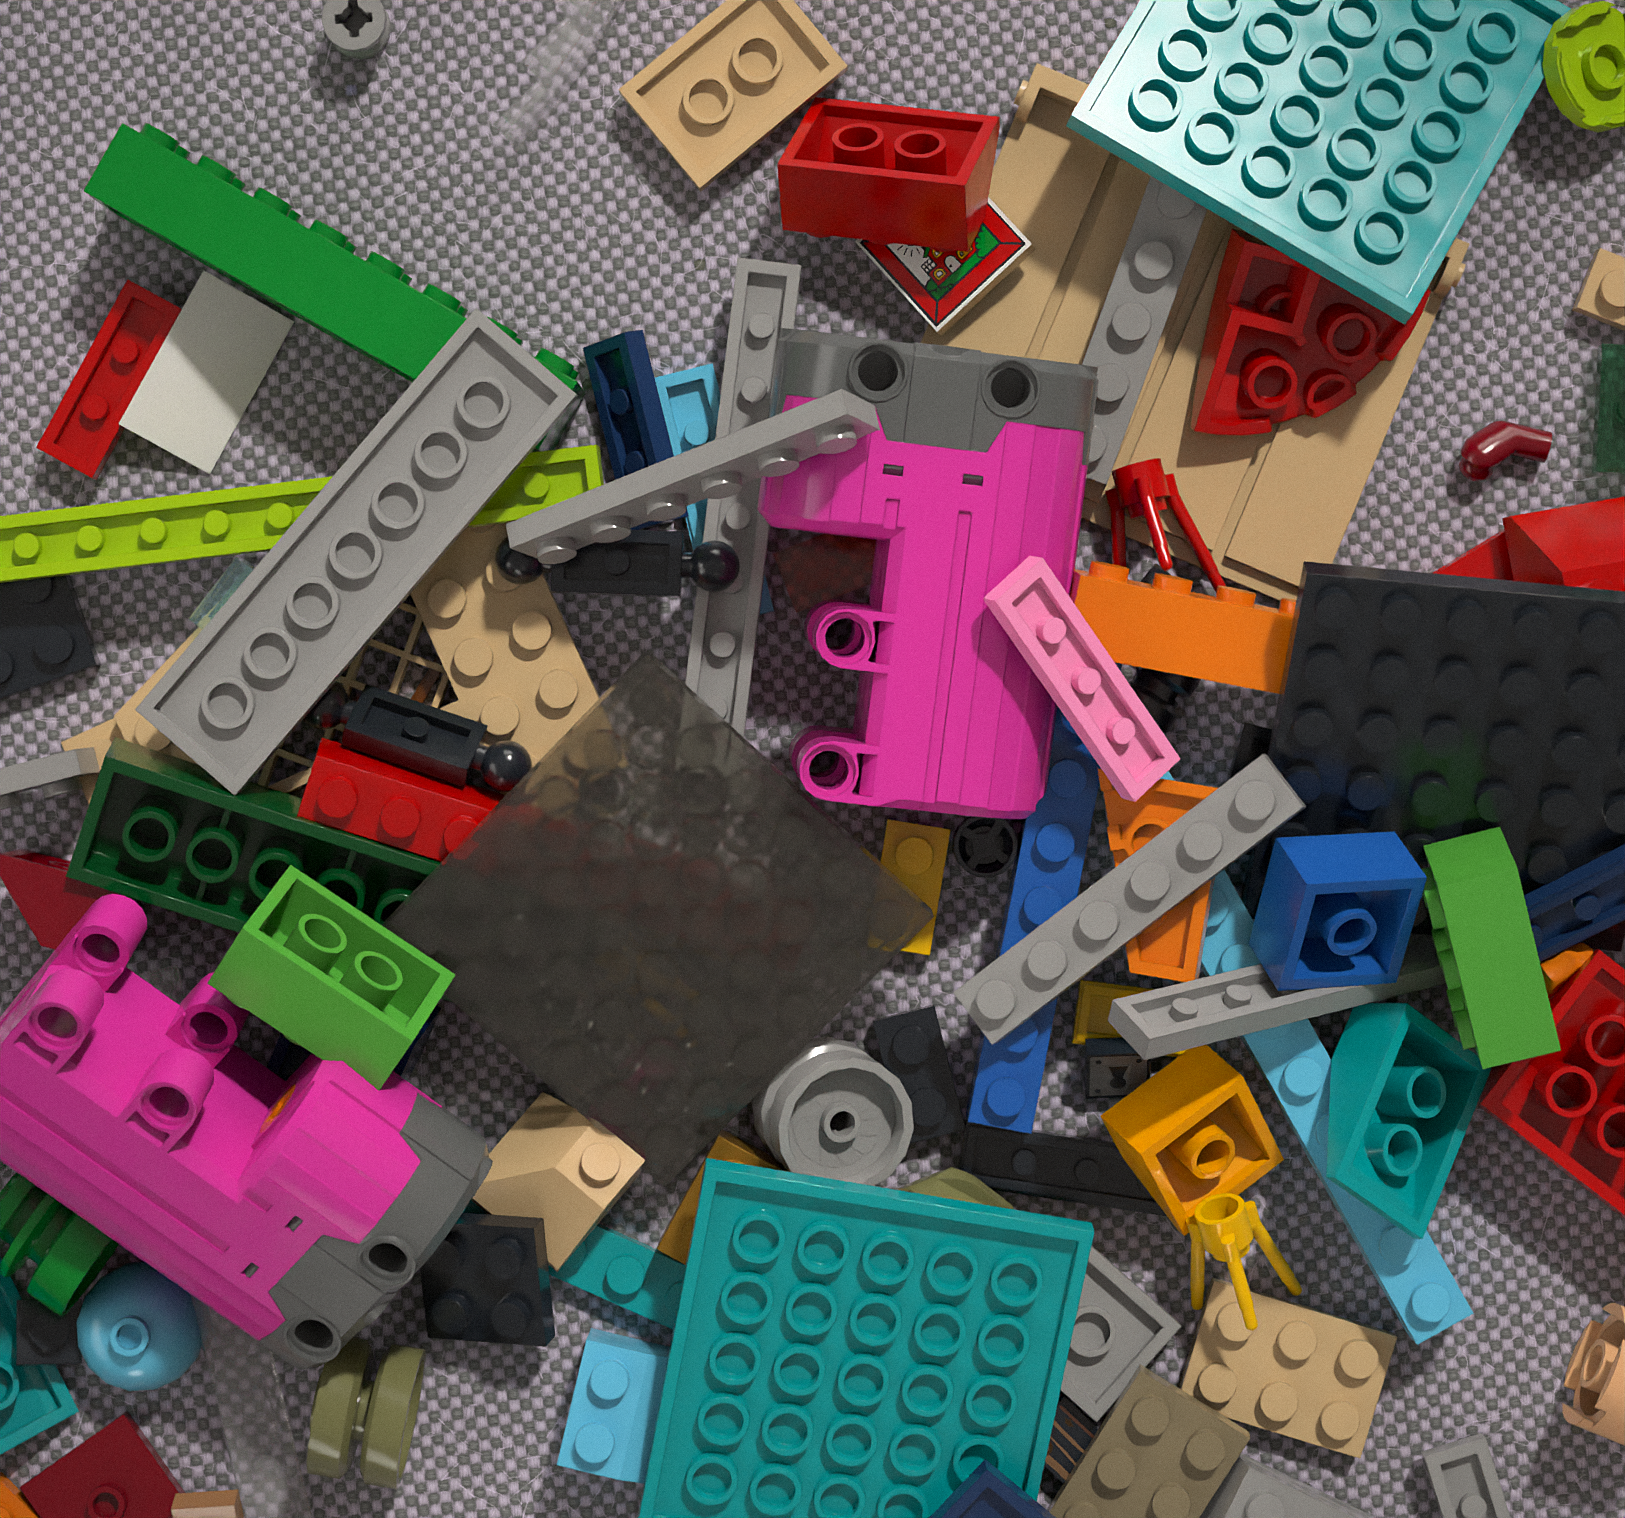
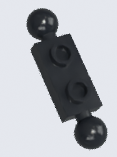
M631 530V534L624 539L608 543L595 542L577 549V554L574 558L557 564H543L535 557L511 549L508 537L502 540L495 553L496 568L505 580L513 584L523 585L535 581L542 573H551V592L561 594L681 598L682 578H691L703 590L719 592L729 588L737 579L740 571L738 555L731 546L722 541L711 540L700 544L693 552H683L684 534L680 531Z
M335 681L303 719L309 726L320 730L331 729L339 724H344L343 746L463 787L472 768L481 771L485 782L500 792H513L520 789L528 782L532 773L530 754L519 743L499 741L490 747L484 745L488 725L368 684L365 685L356 702L349 699L343 686Z

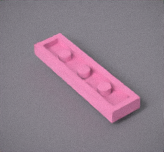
M1029 556L983 598L1121 798L1136 802L1181 759L1043 558Z

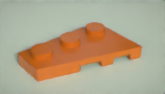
M1097 768L1100 788L1104 793L1109 825L1107 827L1110 851H1113L1115 867L1218 788L1160 778L1134 802L1121 798L1103 770ZM1215 877L1125 945L1130 973L1181 982H1188L1199 978Z

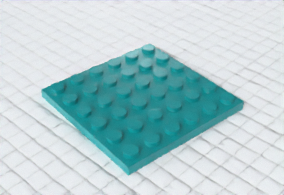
M1140 0L1072 112L1066 126L1399 322L1406 324L1416 310L1545 77L1542 67L1545 40L1554 22L1571 8L1557 0Z
M706 1158L637 1518H929L985 1459L1037 1501L1095 1232L1092 1222Z

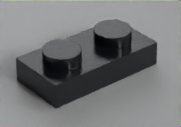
M934 1004L872 1020L884 1068L900 1079L912 1102L914 1130L909 1144L966 1130Z

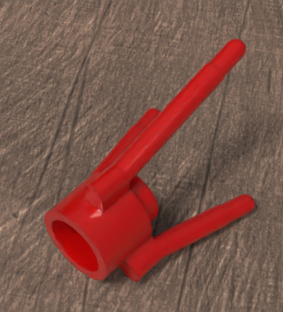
M1161 459L1145 460L1111 471L1116 488L1105 491L1111 513L1112 564L1126 567L1125 510L1128 509L1130 520L1146 519L1161 569L1168 571L1172 568L1173 563L1159 513L1168 510L1166 499L1214 591L1217 592L1218 586H1226L1217 569L1218 567L1179 495L1174 473L1164 474Z

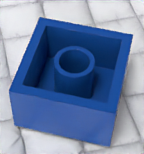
M1395 831L1276 838L1248 944L1278 991L1397 983L1427 877Z

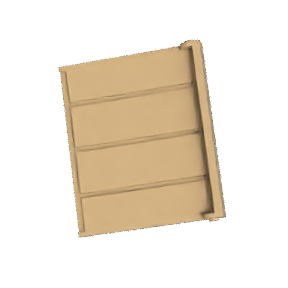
M1038 63L1029 82L1022 81L1013 103L1019 107L993 168L988 197L1036 249L943 336L938 334L928 324L921 343L1082 365L1150 179V175L1066 126L1072 112L1088 88V84ZM1207 209L1112 471L1133 463L1160 458L1164 474L1174 473L1179 495L1218 567L1217 569L1221 577L1278 601L1281 598L1297 600L1303 562L1332 564L1441 302L1448 294L1451 286L1456 288L1466 266L1462 261L1469 243L1457 238L1454 239L1428 286L1431 293L1410 337L1392 361H1380L1369 374L1356 384V395L1337 408L1317 418L1302 415L1285 422L1273 424L1272 431L1269 433L1243 436L1215 435L1192 430L1191 420L1194 395L1209 312L1231 230H1244ZM1112 472L1107 485L1086 478L1081 517L1108 530H1111V513L1105 491L1116 488ZM1165 499L1168 510L1159 513L1167 539L1170 556L1202 568ZM1126 509V537L1154 548L1146 519L1130 520L1128 509Z

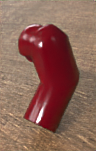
M1494 421L1466 439L1460 450L1462 456L1459 462L1460 472L1469 480L1481 482L1489 479L1492 476L1493 467L1499 465L1511 455L1545 463L1552 443V432L1507 421Z

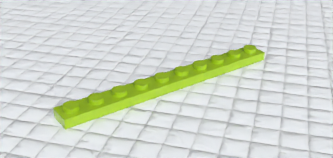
M598 445L531 452L468 527L510 523L604 485L600 447ZM333 476L0 516V583L270 551Z

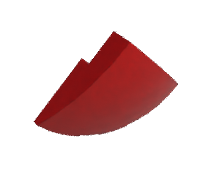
M1232 229L1221 264L1201 351L1191 420L1192 430L1215 435L1243 436L1271 432L1273 424L1285 422L1302 415L1317 418L1337 408L1357 394L1356 384L1369 374L1380 361L1390 362L1395 358L1420 319L1431 290L1427 288L1413 315L1406 324H1403L1248 232Z

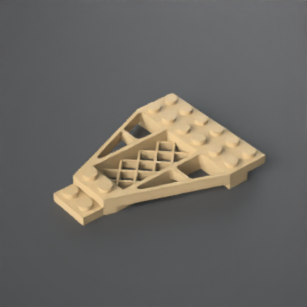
M507 523L468 527L411 592V597L416 607L406 603H402L399 606V609L417 615L405 649L401 650L371 639L351 663L346 677L341 675L336 681L343 683V688L346 690L348 697L352 688L363 691L366 684L356 681V677L368 645L401 657L388 692L398 695L410 661L442 672L443 676L431 706L488 725L484 742L485 746L490 747L499 741H513L522 745L528 751L532 760L531 776L528 782L520 789L513 792L500 793L539 806L630 763L544 574L542 573L535 581L523 585L513 584L505 580L496 568L495 553L502 540L508 537ZM245 579L122 706L113 719L62 741L61 744L64 751L94 747L99 769L101 770L104 757L116 737L197 764L135 709ZM424 625L442 665L413 654ZM451 682L458 700L441 708ZM339 724L334 728L326 729L323 738L333 741L336 731L344 732L345 725ZM283 742L266 762L258 784L290 794L307 785L314 760L282 749ZM279 756L310 767L268 786ZM100 772L80 777L83 787L82 791L88 804L90 803Z

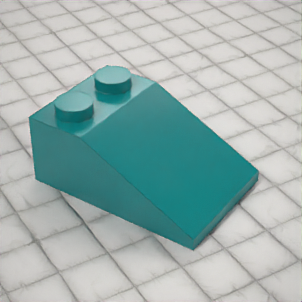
M1367 1003L1353 1007L1331 1059L1326 1177L1412 1238L1423 1239L1492 1067L1482 1069L1478 1055L1470 1049L1463 1050L1459 1041L1407 1003Z

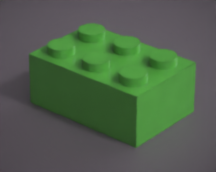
M1496 827L1424 845L1423 848L1428 867L1421 869L1427 877L1422 896L1433 927L1431 933L1439 964L1443 969L1448 988L1446 989L1447 998L1463 1050L1475 1047L1482 1069L1561 1051L1518 869L1501 828Z
M290 865L241 929L207 984L224 994L234 1005L248 1010L280 1031L290 1042L304 1047L322 1060L345 1062L372 1086L380 1090L452 982L455 974Z

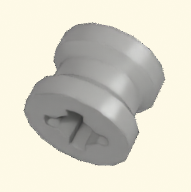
M327 0L323 7L321 20L324 32L336 49L349 58L362 60L373 57L384 49L390 39L391 23L389 15L380 0ZM352 8H353V15H352L351 17H349L348 21H347V22H340L341 20H346V18L348 17V15H350V14L352 13Z

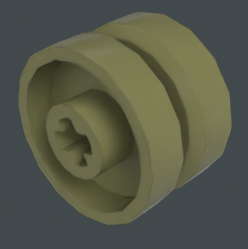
M353 1336L335 1358L324 1364L323 1371L319 1377L310 1417L307 1473L340 1479L351 1468L358 1442L362 1441L360 1473L364 1483L397 1490L404 1475L414 1434L424 1379L426 1349L392 1344L383 1353L376 1379L372 1381L374 1353L371 1342L367 1338Z

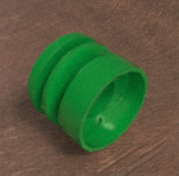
M17 1172L0 1192V1249L6 1243L11 1245L0 1263V1274L7 1279L20 1269L28 1259H31L38 1266L31 1277L27 1293L63 1317L81 1298L120 1244Z

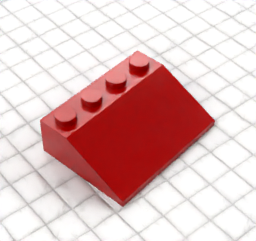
M1596 949L1582 964L1580 969L1549 1000L1561 1051L1492 1067L1477 1105L1625 1219V969L1601 950Z

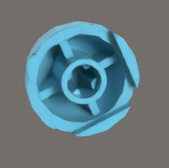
M146 1262L127 1263L101 1277L85 1296L77 1319L78 1347L88 1368L105 1383L127 1391L154 1390L179 1379L198 1358L208 1333L205 1304Z

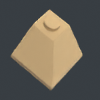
M542 1092L489 1153V1157L493 1161L492 1167L471 1200L489 1215L543 1218L548 1265L558 1272L636 1180L642 1170L645 1159L597 1119Z

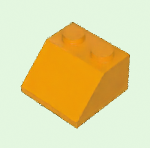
M1207 1044L1185 1051L1100 1116L1123 1159L1183 1236L1189 1233L1186 1219L1190 1216H1195L1194 1211L1200 1202L1212 1195L1221 1193L1239 1195L1284 1160L1244 1077Z

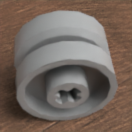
M828 1036L800 1040L777 1054L760 1076L752 1102L755 1131L766 1151L780 1162L784 1168L793 1173L876 1186L889 1178L906 1156L914 1130L912 1102L900 1079L852 1042Z

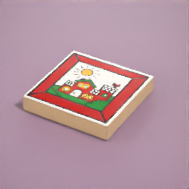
M989 197L985 218L968 252L956 250L952 252H938L929 247L897 243L878 245L863 239L855 241L941 336L1036 249Z

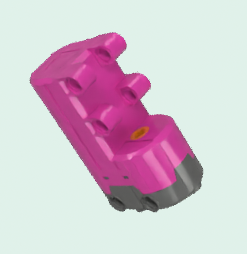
M780 328L768 418L837 390L844 389L875 405L880 428L876 432L858 438L857 444L847 451L836 454L820 453L800 461L798 469L789 474L776 477L762 476L760 479L757 510L770 526L876 539L869 602L839 599L824 600L813 606L807 613L804 622L805 637L809 645L829 664L839 668L860 670L853 729L823 725L808 726L800 730L791 741L789 761L804 788L814 797L833 802L1001 819H1025L1036 811L1037 802L1045 795L1047 790L1057 705L983 598L1029 556L1043 558L1070 597L1099 384L1097 379L1098 367L981 352V350L918 342L905 343L801 329ZM838 619H850L852 631L846 642L839 646H827L825 635L828 627ZM823 751L836 752L834 764L828 770L819 773L809 771L811 761L817 754Z
M109 894L102 896L86 911L0 1017V1161L298 1370L320 1367L335 1358L338 1352L357 1332H360L366 1325L371 1324L378 1318L390 1301L398 1294L399 1289L411 1281L413 1275L445 1239L469 1201L475 1196L492 1167L493 1161L489 1157L485 1138L394 1071H392L381 1089L377 1090L345 1062L322 1060L312 1053L290 1078L284 1081L234 1045L250 1012L234 1005L224 994L207 984L213 973H209L202 978L178 1005L126 967L147 930V917L143 909L134 900L124 895Z

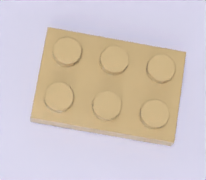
M726 0L618 90L623 99L701 192L848 71V66L794 0Z
M1212 1277L1178 1388L1226 1418L1361 1458L1397 1336L1390 1331L1252 1289L1249 1290L1254 1304L1258 1327L1254 1331H1250L1245 1326L1233 1284Z

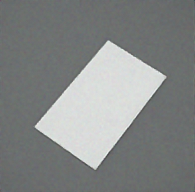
M203 270L121 418L119 425L210 474L294 321Z

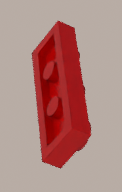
M127 279L36 448L97 480L125 427L119 425V422L182 309Z

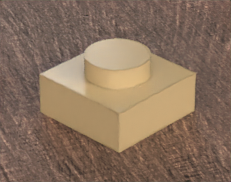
M1602 248L1595 251L1572 311L1625 331V257Z

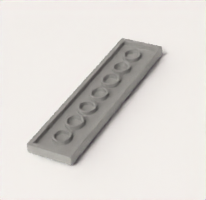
M476 308L135 710L233 795L243 791L578 398V395Z

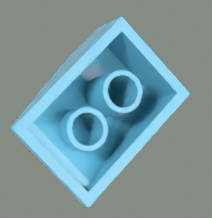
M590 1329L583 1351L557 1466L616 1480L644 1483L668 1360L669 1346L598 1329Z

